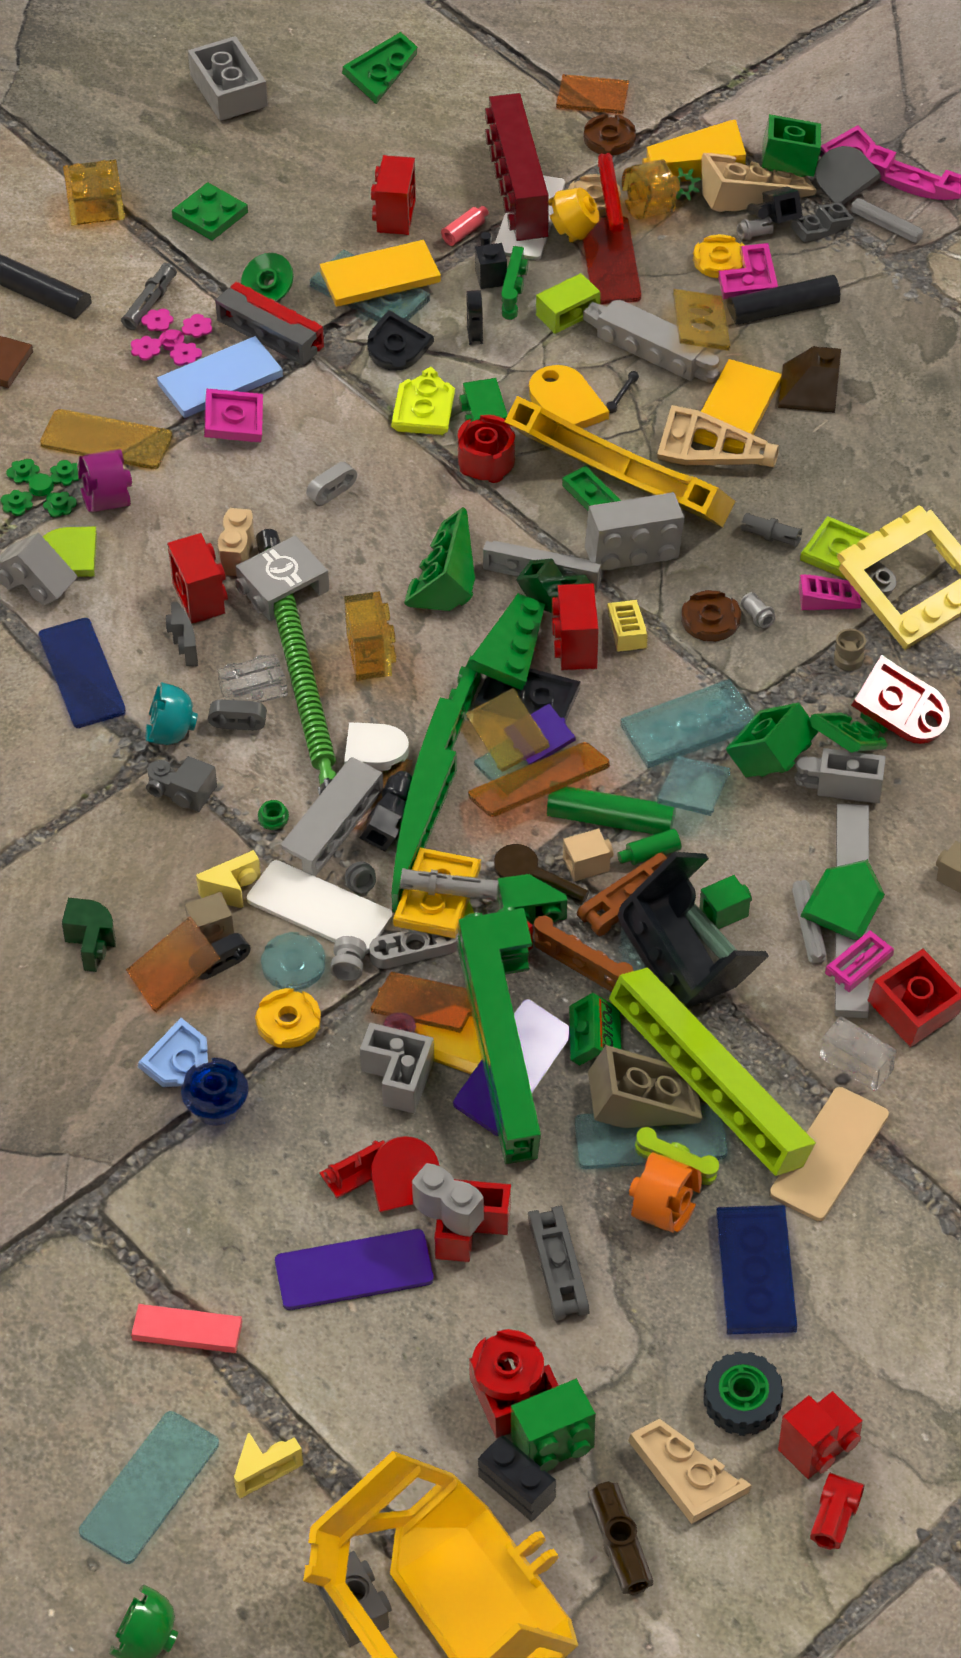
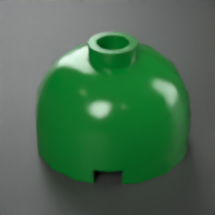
M144 1584L140 1587L139 1591L145 1595L142 1600L134 1597L115 1637L120 1638L119 1648L111 1645L109 1654L116 1658H156L162 1650L169 1653L178 1636V1631L173 1629L175 1621L173 1606L165 1596Z

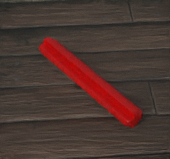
M601 153L598 156V167L609 230L613 233L616 231L621 232L624 229V220L613 158L610 153Z

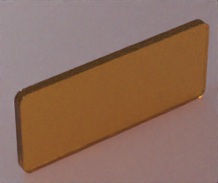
M582 742L468 791L469 799L489 817H496L606 770L610 767V762L607 757L588 742Z

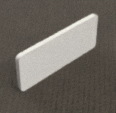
M543 176L549 199L555 196L557 191L564 190V179ZM549 205V215L554 212L552 206ZM505 213L495 244L502 243L506 256H511L513 246L524 247L525 259L539 260L548 237L516 241L514 230L509 231L507 220L509 213ZM549 216V230H548V235H549V232H550V229H551V226H552V221H551V219H550V216Z
M274 860L269 864L247 894L248 904L334 943L341 936L360 938L366 944V954L369 953L371 941L381 936L392 920V911L279 860Z

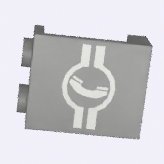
M296 535L236 565L237 579H235V584L238 591L242 595L246 594L251 600L254 609L258 613H263L269 621L275 619L273 603L307 585H310L319 596L330 591L328 570Z

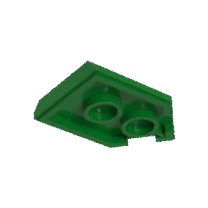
M820 713L812 714L810 717L811 726L851 753L879 751L886 749L888 746L884 738H878L880 732L877 727L868 723L865 725L857 721L851 723L852 717L846 714Z
M868 859L827 868L800 917L852 940H859L866 932L885 896Z

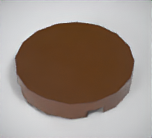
M601 114L593 117L586 123L583 137L586 146L597 154L610 153L611 155H619L633 147L636 140V129L629 119L621 115L615 114V117H608V114Z
M712 590L697 592L690 596V600L682 606L681 622L685 631L702 641L716 642L727 639L735 634L740 626L741 609L735 599L725 597L723 592Z

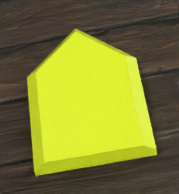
M432 367L423 370L422 375L415 379H407L400 383L391 427L398 432L445 434L449 428L455 388L449 382H444L438 376V372Z

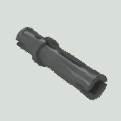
M163 263L154 277H150L146 281L145 289L121 318L122 324L127 329L135 330L141 318L147 314L156 300L164 296L167 291L166 287L177 275L174 266L169 263ZM158 283H160V284L158 285V287L155 289V291L153 292V289L155 288V286H156ZM145 301L146 303L143 305V307H142V308L140 309V311H139L138 309L140 308V306H141V305L143 304V302Z

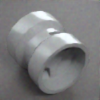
M341 936L336 939L333 949L335 957L331 960L330 972L333 976L344 981L357 980L362 976L363 962L361 960L364 959L367 949L363 940L354 936Z

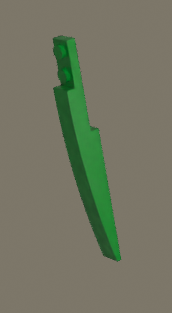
M461 666L458 674L457 689L452 688L449 699L440 697L412 777L403 814L392 884V910L394 913L404 889H400L402 868L412 870L419 848H426L457 772V751H453V748L482 680L481 673Z

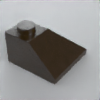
M813 346L784 363L778 408L835 413L841 349Z

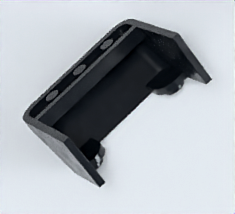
M673 852L621 904L618 918L645 967L649 968L688 1009L736 988L769 955L766 951L734 950L727 957H722L713 963L685 916L696 900V892L689 878L709 858L704 853Z

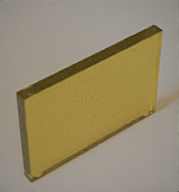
M513 688L466 713L467 720L472 724L501 772L550 747L549 741L544 737L519 698L518 693Z

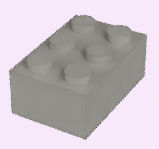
M236 36L188 50L190 76L219 121L268 106L266 81Z
M674 492L589 506L585 550L590 562L601 564V571L679 558L684 515Z

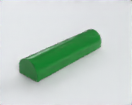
M558 784L551 785L547 803V816L654 835L672 829L676 814V805Z

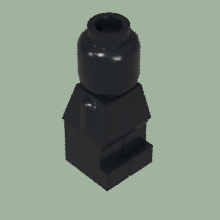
M397 771L395 775L388 778L382 792L383 798L367 817L368 819L359 837L384 852L395 840L399 831L395 827L403 817L412 781V776L409 773Z

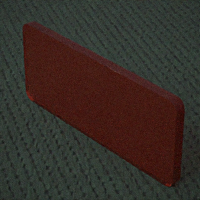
M623 216L624 229L621 232H611L607 217L599 218V222L582 240L588 278L600 291V304H611L615 300L625 302H638L641 300V288L628 218Z

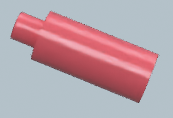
M485 206L480 208L472 207L441 230L443 240L450 246H454L484 224L485 217L489 214Z

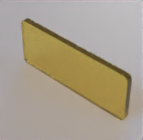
M57 409L54 411L40 439V444L45 449L81 456L121 449L124 464L158 469L173 439L172 431L168 429Z

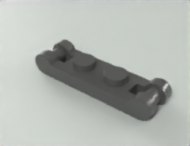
M562 1205L551 1207V1211L539 1213V1210L529 1211V1226L536 1245L554 1320L565 1319L566 1315L578 1313V1316L589 1314L588 1299ZM554 1224L555 1226L547 1229L543 1228V1226ZM573 1293L574 1299L562 1300L561 1295Z

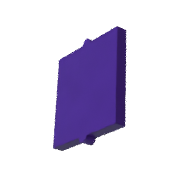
M550 704L504 730L505 735L514 745L515 753H520L530 767L576 741V737L566 725L565 718H560Z

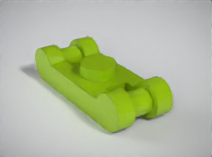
M643 1127L637 1132L635 1151L639 1156L648 1159L652 1152L666 1156L700 1170L702 1176L701 1184L711 1185L715 1182L719 1161L714 1156L698 1157L690 1153V1150L680 1143L672 1142L670 1144L657 1138L656 1132L649 1127Z

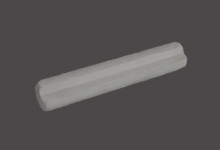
M856 198L851 205L852 213L913 243H918L923 236L922 228L861 198Z
M807 880L795 881L792 892L808 960L813 964L817 962L822 963L826 959V950L820 925L800 917L812 895L810 883Z

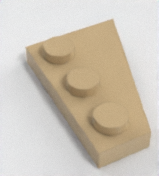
M661 1419L630 1434L628 1442L691 1524L750 1492L752 1486L743 1478L737 1480L724 1470L725 1465L715 1458L711 1461L694 1448L693 1442Z

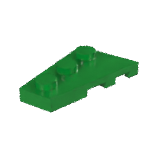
M399 32L345 64L342 68V74L377 104L417 55L418 47L402 32Z

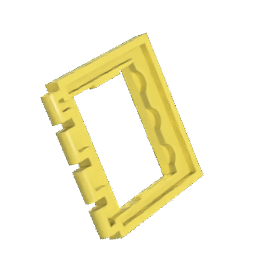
M922 506L915 507L902 515V518L899 517L880 528V532H873L858 541L857 545L853 544L837 554V558L841 563L839 567L841 573L904 650L961 616V578L900 615L864 571V569L926 533L947 563L961 575V545L933 511L929 510L926 512Z

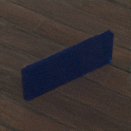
M81 618L39 631V640L75 728H82L120 717L126 713L124 702L90 619Z

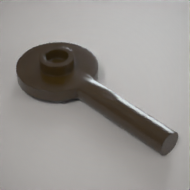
M506 845L495 855L494 869L500 878L530 874L549 886L582 902H585L588 897L589 890L539 868L536 853L525 845Z

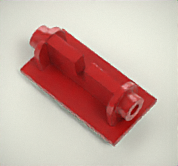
M375 1140L372 1142V1145L334 1165H328L327 1169L319 1172L337 1199L372 1180L371 1164L376 1152L385 1143L384 1140L380 1142Z

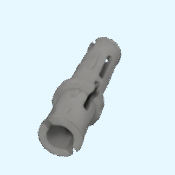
M402 868L400 889L428 892V895L435 896V893L496 901L498 880L438 873V870L431 869V872Z

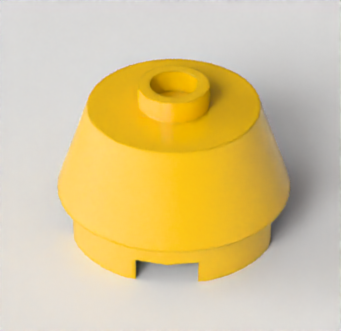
M581 187L557 191L555 196L549 199V205L552 206L554 212L549 215L560 235L566 233L569 236V242H574L578 239L583 240L599 222V212L595 200Z

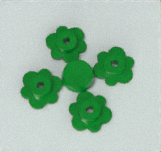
M32 459L12 462V467L6 471L7 477L14 479L16 484L29 483V492L13 490L10 494L3 495L0 500L4 512H11L15 516L23 515L26 510L33 507L31 502L33 494L35 496L47 495V501L44 502L43 508L48 511L51 517L71 514L72 508L77 505L76 498L69 496L68 492H51L54 489V484L62 483L65 486H69L72 484V481L80 480L78 479L77 463L71 464L68 460H61L57 466L50 468L51 476L43 473L38 474L40 468L34 464Z

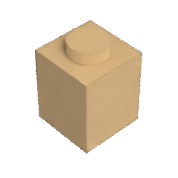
M599 828L563 839V859L574 882L610 871V858L614 856L613 848L609 839L604 840Z

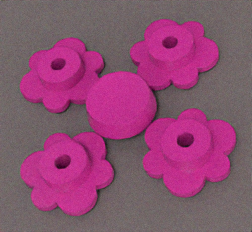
M149 310L148 315L141 318V323L147 326L149 331H161L163 333L159 339H151L149 336H144L141 339L133 340L131 342V354L139 356L141 360H149L153 356L160 354V347L162 346L170 351V357L174 360L175 365L182 366L193 363L196 359L202 357V350L196 348L195 343L185 344L184 335H192L194 338H199L212 332V320L204 318L201 314H194L191 318L183 320L182 332L174 329L168 330L169 324L174 322V318L170 316L169 310Z

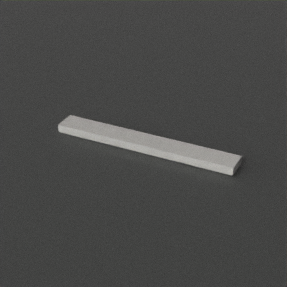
M837 804L836 866L866 859L869 861V805ZM835 932V959L856 941ZM869 945L841 967L840 970L846 969L858 956L865 953L869 949ZM869 976L850 992L844 989L845 985L843 983L839 985L835 982V1016L868 1018Z

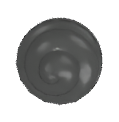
M360 861L347 868L345 884L351 891L366 893L374 887L376 873L370 864Z

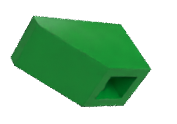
M530 874L497 878L500 909L505 907L524 908L526 919L531 924H534L535 919L539 916H548L553 920V923L567 919V896Z

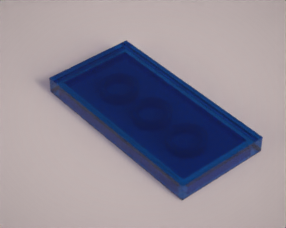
M785 1205L717 1207L716 1219L726 1334L797 1332L798 1326Z

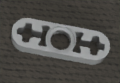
M410 929L379 936L373 939L369 945L370 961L377 968L387 969L451 954L458 950L457 939L459 932L456 939L451 938L448 941H445V938L439 935ZM430 937H432L433 945H430ZM412 940H419L424 943V946L418 950L409 949L406 945ZM397 945H401V952H398ZM385 949L389 954L383 955L379 950Z

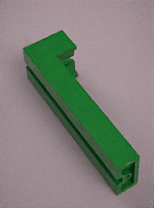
M505 907L496 913L485 915L482 913H471L459 919L457 948L504 1163L506 1165L538 1159L541 1132L505 976L507 974L529 971L530 969L528 947L532 946L525 910L524 908Z

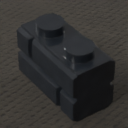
M504 1435L494 1441L478 1458V1477L531 1522L556 1498V1479L545 1470L541 1471V1467Z

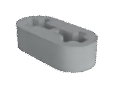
M346 462L337 463L314 478L308 485L306 494L316 504L324 505L348 490L355 483L357 471Z

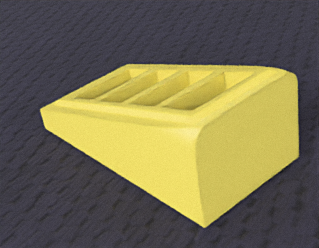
M637 600L607 603L617 652L647 648V631Z

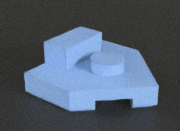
M182 1018L138 1062L137 1066L162 1087L210 1085L211 1082L207 1039Z

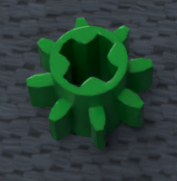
M680 167L678 168V177L670 175L669 178L674 181V185L668 189H675L678 192L676 195L677 200L682 194H686L687 199L691 200L690 192L692 190L700 192L695 187V182L700 181L701 177L693 178L691 176L693 173L692 168L687 174L683 173V169ZM685 176L686 180L691 179L692 184L688 186L689 191L685 192L684 188H678L677 184L681 182L680 177Z

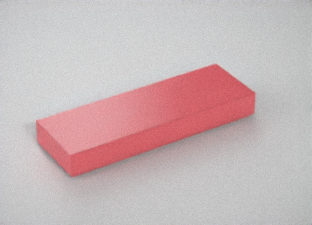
M138 1304L131 1336L132 1341L236 1353L242 1327V1317Z

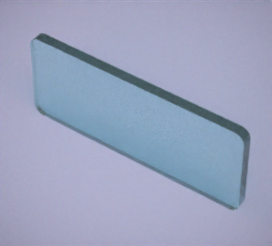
M709 1105L700 1106L702 1113L700 1123L649 1126V1128L656 1132L657 1138L670 1144L672 1142L680 1143L686 1146L690 1153L702 1158L706 1155H711L720 1160L727 1156L728 1150L723 1120ZM594 1113L577 1115L575 1117V1132L580 1167L583 1169L646 1165L647 1159L639 1156L635 1151L637 1132L643 1127L622 1128L594 1120Z
M174 1411L166 1412L80 1525V1537L124 1564L133 1563L218 1449V1437Z

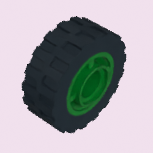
M739 1351L734 1352L732 1355L722 1356V1359L716 1361L712 1365L711 1371H708L706 1375L703 1401L704 1407H707L709 1418L714 1420L716 1426L725 1429V1432L730 1434L737 1433L739 1434L738 1436L758 1434L760 1430L769 1428L771 1422H775L778 1417L783 1399L782 1378L780 1374L778 1375L777 1368L773 1363L770 1364L765 1357H759L752 1352L741 1353ZM738 1390H747L752 1395L749 1397H740L735 1392Z

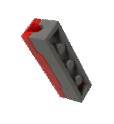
M237 281L215 299L218 321L250 338L256 336L263 345L303 366L324 347L323 326Z

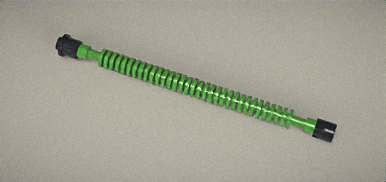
M264 529L255 538L259 554L280 543L278 532L273 529ZM292 593L273 603L274 615L311 763L315 769L320 770L318 776L320 783L318 792L320 796L336 776V772L332 770L336 758L294 594Z

